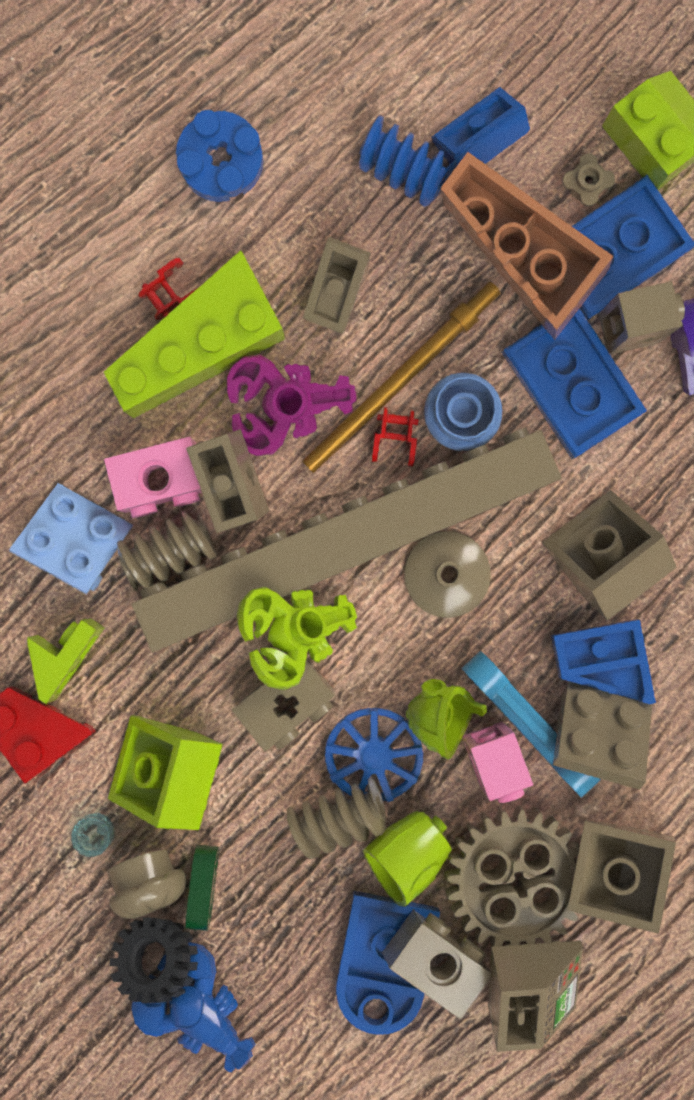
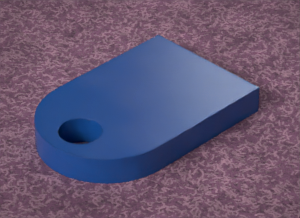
M354 890L336 982L339 1007L345 1018L353 1026L366 1033L385 1035L403 1029L417 1016L423 1003L424 993L389 969L382 952L413 909L425 918L429 913L439 918V907L410 902L406 907L397 905L390 897ZM372 999H380L387 1004L388 1011L382 1018L372 1019L363 1011L365 1004Z

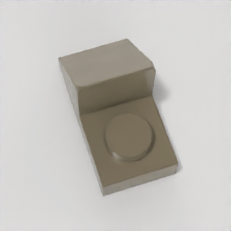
M328 237L303 319L343 334L347 328L359 289L366 279L371 253Z

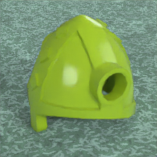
M430 679L422 684V692L417 694L409 703L408 710H406V718L408 719L410 730L412 729L413 734L429 750L449 760L456 752L473 713L484 716L487 713V706L476 702L471 694L461 686H446L442 680Z

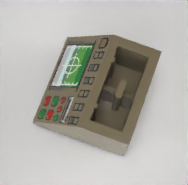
M554 941L550 943L509 944L491 947L490 971L493 976L489 980L488 1009L497 1052L542 1049L574 1011L577 1003L583 951L581 941Z

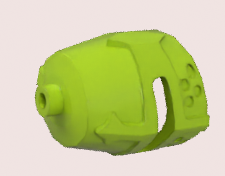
M414 811L386 827L383 835L375 837L362 850L379 883L390 898L399 906L406 907L436 879L437 873L452 850L443 834L447 827L436 815L430 819L424 812Z

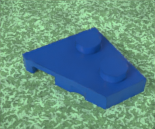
M639 619L551 635L558 677L560 679L643 703H656Z

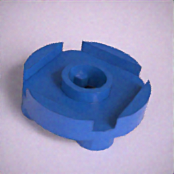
M203 110L197 113L194 120L184 128L177 142L176 157L178 169L189 188L206 200L225 202L230 201V197L238 196L242 192L244 195L256 185L261 176L264 159L259 134L247 120L237 114L226 111L214 112L212 110ZM224 147L227 154L231 156V160L229 162L221 161L219 167L212 165L211 151Z

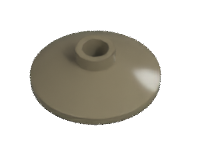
M444 531L431 534L415 545L405 564L404 579L407 591L417 606L429 614L450 618L464 615L480 604L488 591L491 571L488 558L478 543L464 534ZM446 566H452L457 572L456 579L451 583H446L441 578V571Z

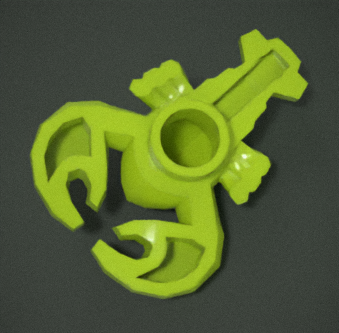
M265 586L250 590L238 605L237 621L240 634L245 642L253 640L254 635L256 638H259L267 631L273 621L269 630L268 641L274 647L281 650L260 648V653L258 649L249 652L250 663L258 679L267 687L286 690L299 684L305 671L307 652H309L310 658L317 663H320L321 659H326L328 655L330 656L333 653V649L325 637L338 630L339 626L347 633L357 628L355 623L357 618L356 610L353 603L348 602L346 595L336 596L333 607L331 605L314 607L313 592L311 590L293 591L291 593V606L277 592ZM253 621H255V624H256V629H255L254 633H253ZM261 655L265 656L268 659L269 664L263 659Z

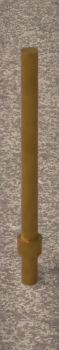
M489 281L466 304L461 302L449 313L450 319L302 460L310 471L315 473L461 332L467 333L479 322L478 316L501 295L498 287Z

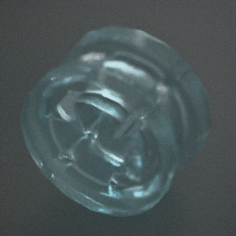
M91 813L84 816L72 830L71 842L73 847L79 854L86 857H95L102 854L113 841L114 826L107 816L100 813ZM92 824L97 825L98 834L104 835V840L99 839L94 845L89 844V836L83 834V829L87 831Z

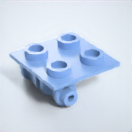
M57 483L9 551L87 595L89 590L95 591L102 580L100 574L117 551V541L121 540L123 542L133 524Z

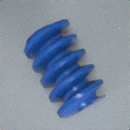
M379 115L370 127L360 148L359 168L366 173L375 167L374 177L379 181L384 180L390 175L389 186L394 190L399 189L406 182L405 196L412 198L421 191L419 203L423 207L429 206L441 193L440 188L451 175L456 159L446 168L443 167L444 151L440 150L433 158H428L429 143L427 141L417 150L412 149L414 134L410 132L400 142L397 140L399 125L395 123L385 133L382 131L384 116Z

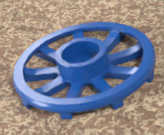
M365 708L348 714L335 725L327 740L325 761L332 782H335L341 790L352 796L351 785L343 779L344 777L362 769L363 775L358 786L365 794L368 793L364 792L368 779L372 774H376L383 792H380L382 799L388 803L405 793L413 784L415 785L422 769L423 747L421 741L413 734L412 729L410 730L408 721L404 717L387 709ZM370 715V736L363 738L351 721ZM378 715L398 722L385 738L378 736ZM343 728L358 744L357 748L334 744ZM406 729L414 745L392 749L390 744ZM333 754L354 757L356 760L352 764L337 770ZM416 755L411 772L393 762V758ZM385 770H390L406 780L396 788L391 789L385 775Z

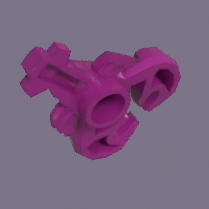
M244 356L232 366L227 376V393L230 402L238 404L239 392L244 384L248 385L247 393L244 395V401L248 402L260 392L267 382L270 387L263 396L261 406L265 414L274 423L271 427L256 414L247 412L246 418L251 421L253 429L249 430L242 422L240 413L232 415V430L234 432L241 429L250 454L255 456L274 454L284 444L291 424L295 423L293 437L298 439L300 436L304 437L309 433L316 432L315 414L330 410L333 406H338L344 415L353 412L352 404L357 401L356 387L350 384L349 377L340 375L335 386L311 383V374L308 366L286 364L284 369L290 378L286 380L275 364L264 356Z

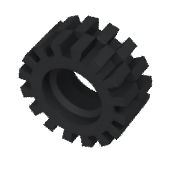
M148 917L143 918V921L135 920L129 923L131 929H123L118 934L124 941L123 943L114 942L111 950L117 951L119 954L118 958H110V966L118 967V972L111 974L113 982H122L117 988L122 995H129L128 999L134 1002L161 1003L172 1001L171 997H179L185 992L181 986H190L194 978L187 974L189 970L197 971L198 962H190V955H196L198 951L197 946H189L188 942L194 938L190 932H182L185 928L182 924L172 922L173 920ZM153 942H158L165 949L166 964L162 974L152 979L144 973L142 958L147 946Z

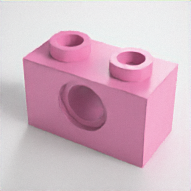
M189 436L104 459L117 511L131 512L132 518H138L158 512L156 507L158 504L173 501L174 507H179L200 501L198 494L202 492L186 450L187 447L196 445V441ZM155 469H166L169 475L167 486L160 491H152L148 484L149 475Z
M503 722L463 735L462 739L478 783L489 801L498 799L499 803H506L516 800L525 794L523 789L533 786L516 736Z

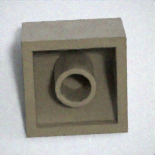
M611 490L542 542L579 593L607 621L677 568L665 537Z
M585 820L568 911L659 934L676 846L674 837L631 826Z

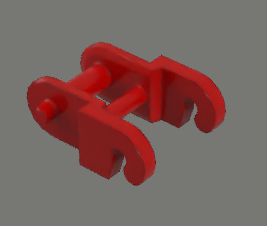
M181 258L171 260L156 271L159 275L157 279L150 284L144 283L141 286L143 289L139 292L138 296L141 299L147 297L157 310L154 315L156 320L165 318L196 290H192L181 298L175 294L168 284L167 278L173 274V269L175 267L179 269L183 266L184 262ZM161 287L165 289L172 299L166 305L162 303L155 293Z
M384 407L383 414H378L377 420L382 421L381 434L375 433L371 462L377 463L380 441L392 439L406 441L410 445L408 467H413L417 438H411L413 425H418L419 419L414 418L413 410L410 411L409 416L388 414V408ZM386 424L408 425L407 435L386 432Z

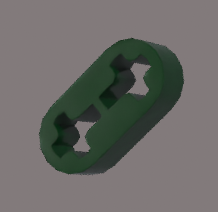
M196 845L188 896L186 929L209 930L219 860L218 846Z

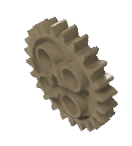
M516 805L513 817H509L502 807H498V820L493 822L485 813L481 814L482 828L478 829L468 823L466 826L472 837L469 840L460 837L455 838L456 843L462 850L461 854L450 853L447 858L450 863L456 866V869L444 871L446 880L455 884L447 888L445 892L449 900H458L452 905L451 909L455 917L464 916L461 921L464 930L468 932L476 928L474 935L480 944L490 936V942L493 947L502 946L504 941H507L508 945H519L523 941L526 944H535V939L539 937L545 943H550L552 940L549 932L553 929L562 935L567 934L562 924L564 918L572 921L579 919L574 912L568 911L577 858L575 857L578 855L580 848L577 842H569L573 834L566 827L557 830L559 822L553 816H549L542 823L543 814L536 808L526 818L525 811L520 805ZM534 844L542 845V852L537 859L533 861L524 860L525 851L529 846ZM490 854L500 855L499 864L494 869L487 871L481 869L482 860ZM550 868L554 869L552 874H543L547 872ZM521 872L522 875L518 877V884L512 886L511 883L515 879L514 874ZM480 884H489L483 890L479 889ZM551 888V893L546 901L542 903L533 902V897L539 889ZM502 897L509 899V903L503 911L499 913L490 912L491 904L496 899Z

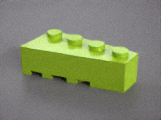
M240 250L103 373L123 411L134 419L228 370L244 356L256 355L285 340L282 326L243 252Z

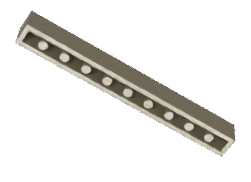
M526 427L504 436L502 438L504 446L489 451L486 444L462 454L465 462L452 468H448L447 463L442 462L422 471L425 479L412 485H408L406 479H402L382 488L384 496L368 503L366 496H362L342 505L344 513L328 520L326 514L322 513L303 521L301 524L304 530L288 537L286 531L282 530L261 539L263 544L261 549L247 554L245 547L221 556L223 565L207 571L205 564L181 573L180 576L183 582L167 588L165 582L162 581L139 591L142 599L131 603L151 652L153 653L236 618L238 605L250 590L265 586L277 592L283 598L290 595L293 591L309 587L562 479L542 430L529 434Z

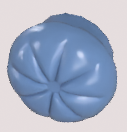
M455 373L438 381L430 390L425 401L424 418L429 432L440 444L457 451H470L485 445L495 436L502 421V403L495 388L484 378L471 373Z

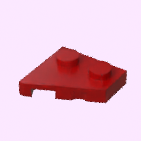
M11 686L0 693V751L23 783L26 784L95 733L96 730L93 726L87 723L82 724L61 713L62 710L48 703H41L33 699L32 695Z

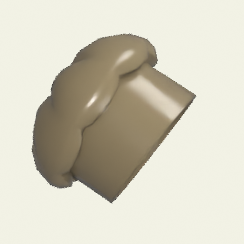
M167 850L150 852L126 860L107 871L116 895L111 896L109 906L114 914L121 918L135 919L146 916L178 900L184 892L187 883L186 874L181 869L176 870L173 868Z

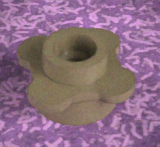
M584 154L579 160V165L573 171H568L564 174L562 182L563 186L570 190L572 196L579 200L582 205L593 206L597 203L598 196L604 189L612 188L615 183V175L612 171H605L598 164L595 155ZM591 177L593 182L588 184L585 182V178Z

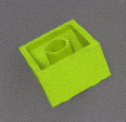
M672 71L651 77L612 107L602 125L642 178L648 175L658 190L694 163V99Z
M131 715L108 799L156 828L199 830L223 744L195 731Z

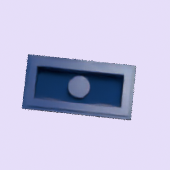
M499 87L431 138L438 150L444 151V158L449 164L456 159L454 170L467 152L486 164L527 134L530 126L525 107Z

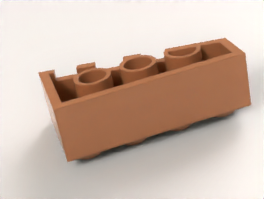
M467 152L440 188L443 205L555 340L609 271L613 256Z

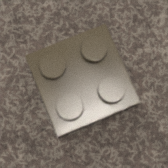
M568 681L562 693L553 765L640 790L646 783L652 705Z

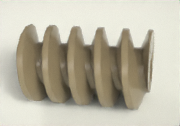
M186 511L181 512L182 526L179 528L169 518L166 519V533L163 535L154 526H150V541L145 542L138 533L133 534L134 548L129 549L121 540L117 541L121 566L135 591H138V582L144 588L154 585L153 573L161 581H167L170 578L169 566L177 574L185 572V558L194 567L201 565V551L211 560L217 558L213 541L199 514L198 519L194 520Z
M372 778L368 779V793L365 794L358 784H352L351 799H347L341 789L335 790L334 805L330 804L325 795L319 796V810L317 811L314 810L309 801H304L302 803L303 816L299 817L293 807H288L287 821L291 834L299 849L307 858H317L321 850L326 854L334 852L337 844L343 848L351 846L353 837L359 842L366 841L369 837V830L375 836L383 835L386 829L385 807L379 788Z

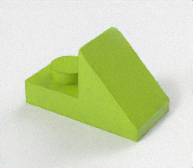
M91 618L83 619L79 624L75 621L72 622L59 640V644L63 646L61 650L39 635L27 637L39 700L47 704L58 699L105 627Z

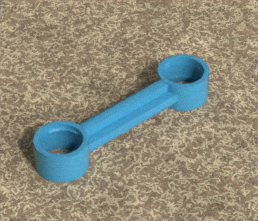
M481 650L461 668L581 798L601 780L600 778L553 765L557 732Z

